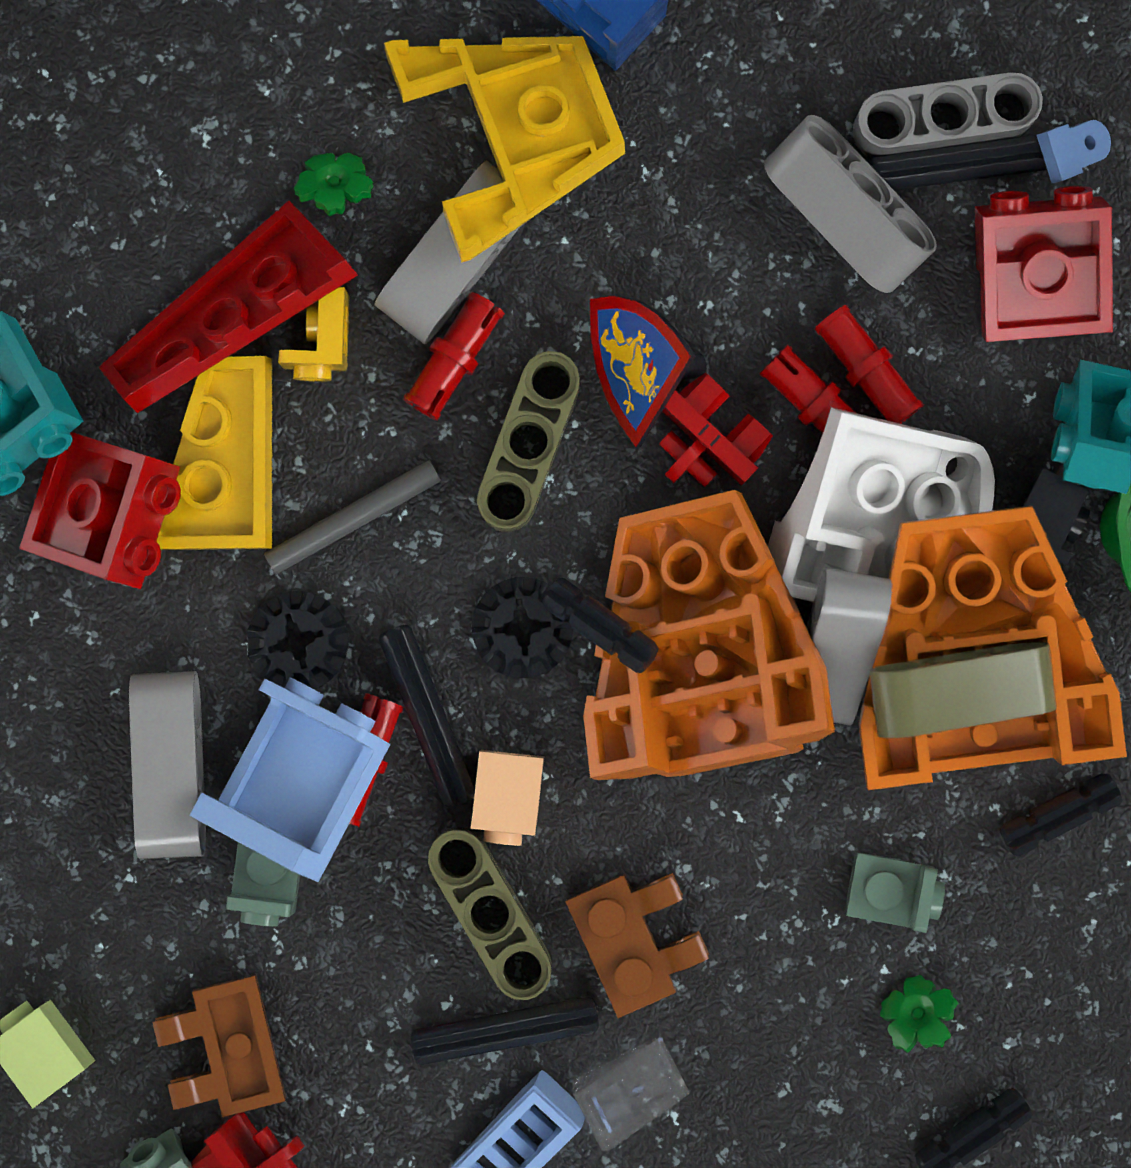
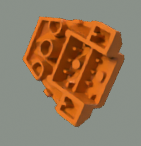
M731 490L619 518L605 597L613 600L611 611L628 622L629 626L632 627L631 631L633 633L636 630L641 631L655 641L659 650L650 666L644 672L636 673L620 662V659L617 658L618 653L610 655L596 645L594 656L602 659L595 696L587 695L583 714L590 778L595 780L632 779L652 774L666 777L685 776L798 753L803 750V744L819 741L835 732L826 666L800 616V612L781 577L770 550L741 492Z
M1025 506L901 522L888 578L892 581L890 610L872 668L1009 644L1047 642L1050 644L1057 709L1039 715L919 736L882 738L877 736L869 675L859 719L866 788L874 790L933 782L932 773L1054 758L1061 765L1127 757L1120 692L1112 675L1106 672L1091 640L1093 635L1085 618L1080 617L1065 585L1067 579L1033 507Z

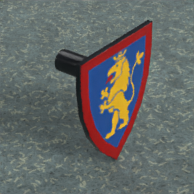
M619 295L590 299V336L596 370L606 400L619 424L634 446L641 447L680 381L696 379L706 373V360L702 354L693 353L672 324L660 312L644 302Z

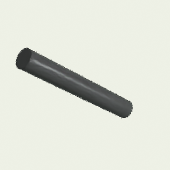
M428 459L266 551L264 555L277 575L441 482V479Z

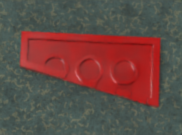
M288 201L102 363L99 369L121 397L136 413H139L358 276V274L306 217Z

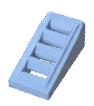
M541 1070L455 1160L450 1168H484L477 1162L482 1155L497 1168H542L581 1130L587 1114L586 1110L551 1076ZM534 1104H535L537 1107H539L552 1121H554V1122L557 1124V1126H555L553 1123H551V1122L534 1106ZM519 1118L543 1140L538 1146L514 1124ZM500 1137L525 1159L521 1165L496 1143Z

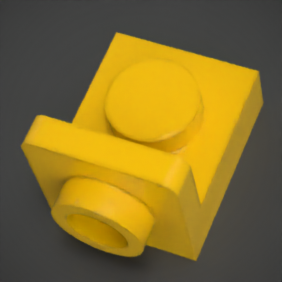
M338 287L319 299L318 303H313L307 307L306 339L307 341L317 342V351L279 350L278 363L283 369H293L294 380L331 381L332 371H347L349 294L345 287Z

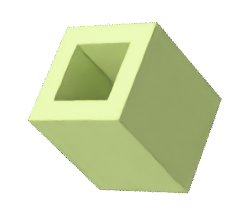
M51 1000L35 1010L28 1001H25L0 1020V1031L2 1032V1035H0V1065L32 1108L95 1062V1059Z

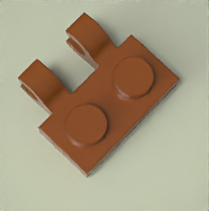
M673 872L635 890L631 889L624 873L574 895L565 901L617 1018L676 993V987L670 974L685 970L709 959V952L699 931L658 948L644 918V915L659 911L683 900V894Z
M256 974L194 989L192 994L196 1009L159 1016L152 1022L158 1047L203 1036L211 1071L189 1074L170 1080L171 1083L168 1084L173 1110L218 1099L222 1117L286 1100Z

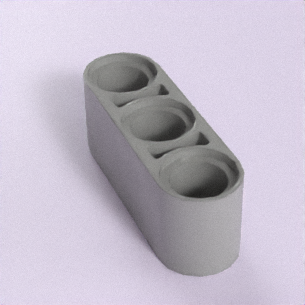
M1004 73L885 90L872 94L864 101L854 120L852 137L856 147L864 155L871 158L881 155L1020 137L1038 118L1042 109L1043 96L1034 80L1022 73ZM1000 94H1011L1017 97L1024 108L1023 119L1018 121L1003 119L996 112L994 97ZM938 103H949L955 106L962 118L961 127L955 130H944L938 127L931 117V107ZM875 112L891 114L898 122L899 135L892 139H880L874 136L867 124L868 116Z
M815 115L807 116L764 161L765 170L775 186L856 272L875 289L885 293L893 292L936 250V239L927 225L829 122Z
M485 161L476 169L455 197L503 183L499 169L489 161ZM443 211L382 289L374 306L423 344H427L449 319L521 226L473 259L461 262Z
M825 568L818 585L806 628L826 666L833 722L852 725L888 620L892 596V581L887 578Z
M196 671L132 674L129 682L134 838L137 856L139 859L204 856L206 824L189 816L201 792L205 794L201 694L198 673Z

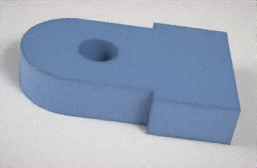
M1097 120L1086 121L1071 127L1065 124L1037 134L1051 183L1060 182L1083 173V167L1106 158L1111 147V139L1107 128Z

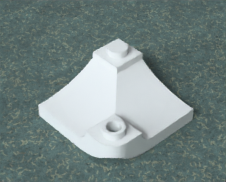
M831 407L821 441L808 474L781 522L775 521L768 544L770 553L790 595L794 598L814 602L825 568L888 579L901 522L992 511L995 478L990 457L983 446L962 436L938 430L928 431ZM956 457L957 467L952 474L947 476L946 466L952 458Z

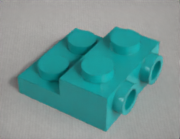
M2 311L0 312V497L11 494L21 487L25 480L22 471L39 457L52 458L68 449L72 443L70 432L84 422L58 374L41 365L17 319Z
M1080 359L1072 383L1062 382L1057 392L1053 419L1063 421L1065 424L1060 423L1057 428L1052 446L1051 460L1064 463L1063 480L1083 484L1090 488H1101L1127 494L1131 484V371Z

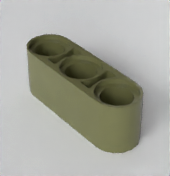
M547 351L539 353L527 363L480 485L477 498L479 512L486 523L497 531L512 532L519 530L528 524L534 515L577 400L580 386L578 369L571 358L560 352ZM547 367L561 369L566 373L570 382L566 393L552 400L541 397L533 389V379L537 372ZM525 426L537 427L547 437V447L543 454L530 460L522 459L515 455L510 446L514 433ZM503 485L515 486L525 496V505L522 512L509 520L497 518L491 513L488 506L489 497L492 492Z
M1047 642L1009 644L883 665L870 670L877 736L882 738L919 736L1039 715L1057 709L1050 644Z
M453 827L445 830L435 839L429 850L428 864L434 879L498 988L506 996L515 1000H529L537 997L546 989L551 979L552 960L548 949L480 835L467 827ZM463 840L469 843L474 848L476 854L475 867L464 874L449 872L443 866L440 859L441 849L447 842ZM489 895L502 899L509 911L507 922L496 929H486L480 926L475 921L472 913L473 905L479 898ZM519 951L533 954L539 960L542 968L539 977L528 984H518L512 981L507 976L504 968L507 958Z

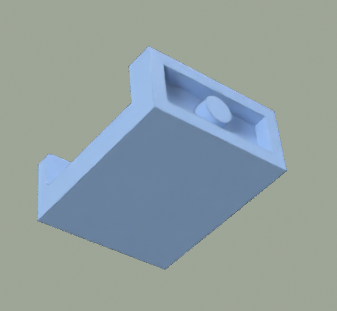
M264 678L259 690L269 695L271 701L219 800L201 792L189 816L285 868L319 882L381 764L390 743L370 733L376 721L342 703L336 714L319 706L324 695L307 685L289 678L285 688Z

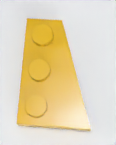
M267 356L227 357L197 376L180 429L183 435L173 465L180 467L176 480L181 488V496L177 507L170 514L164 516L156 541L161 550L272 549V358Z

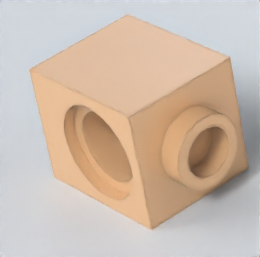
M490 750L479 751L471 829L484 830V842L520 846L523 834L535 836L544 756Z

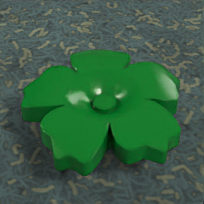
M333 153L315 155L305 161L306 171L300 173L299 180L294 187L295 194L299 196L300 202L315 199L316 208L322 209L328 216H332L333 214L342 215L346 206L345 198L352 203H358L363 198H371L373 181L366 176L365 165L362 163L361 157L351 153H344L335 159Z
M921 975L908 977L905 979L903 986L905 996L900 991L894 990L881 1003L880 1016L882 1019L892 1022L887 1030L892 1036L893 1045L896 1049H903L907 1053L913 1049L917 1041L924 1048L931 1046L942 1048L945 1041L951 1038L950 1031L942 1021H950L954 1018V1009L957 1007L958 1001L953 997L950 989L936 990L935 984L930 980H925Z

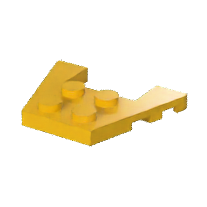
M583 36L502 38V45H465L463 39H440L439 46L409 47L408 40H392L384 43L386 56L403 103L462 84L468 86L503 179V183L442 202L444 216L461 262L473 259L625 154L624 138Z

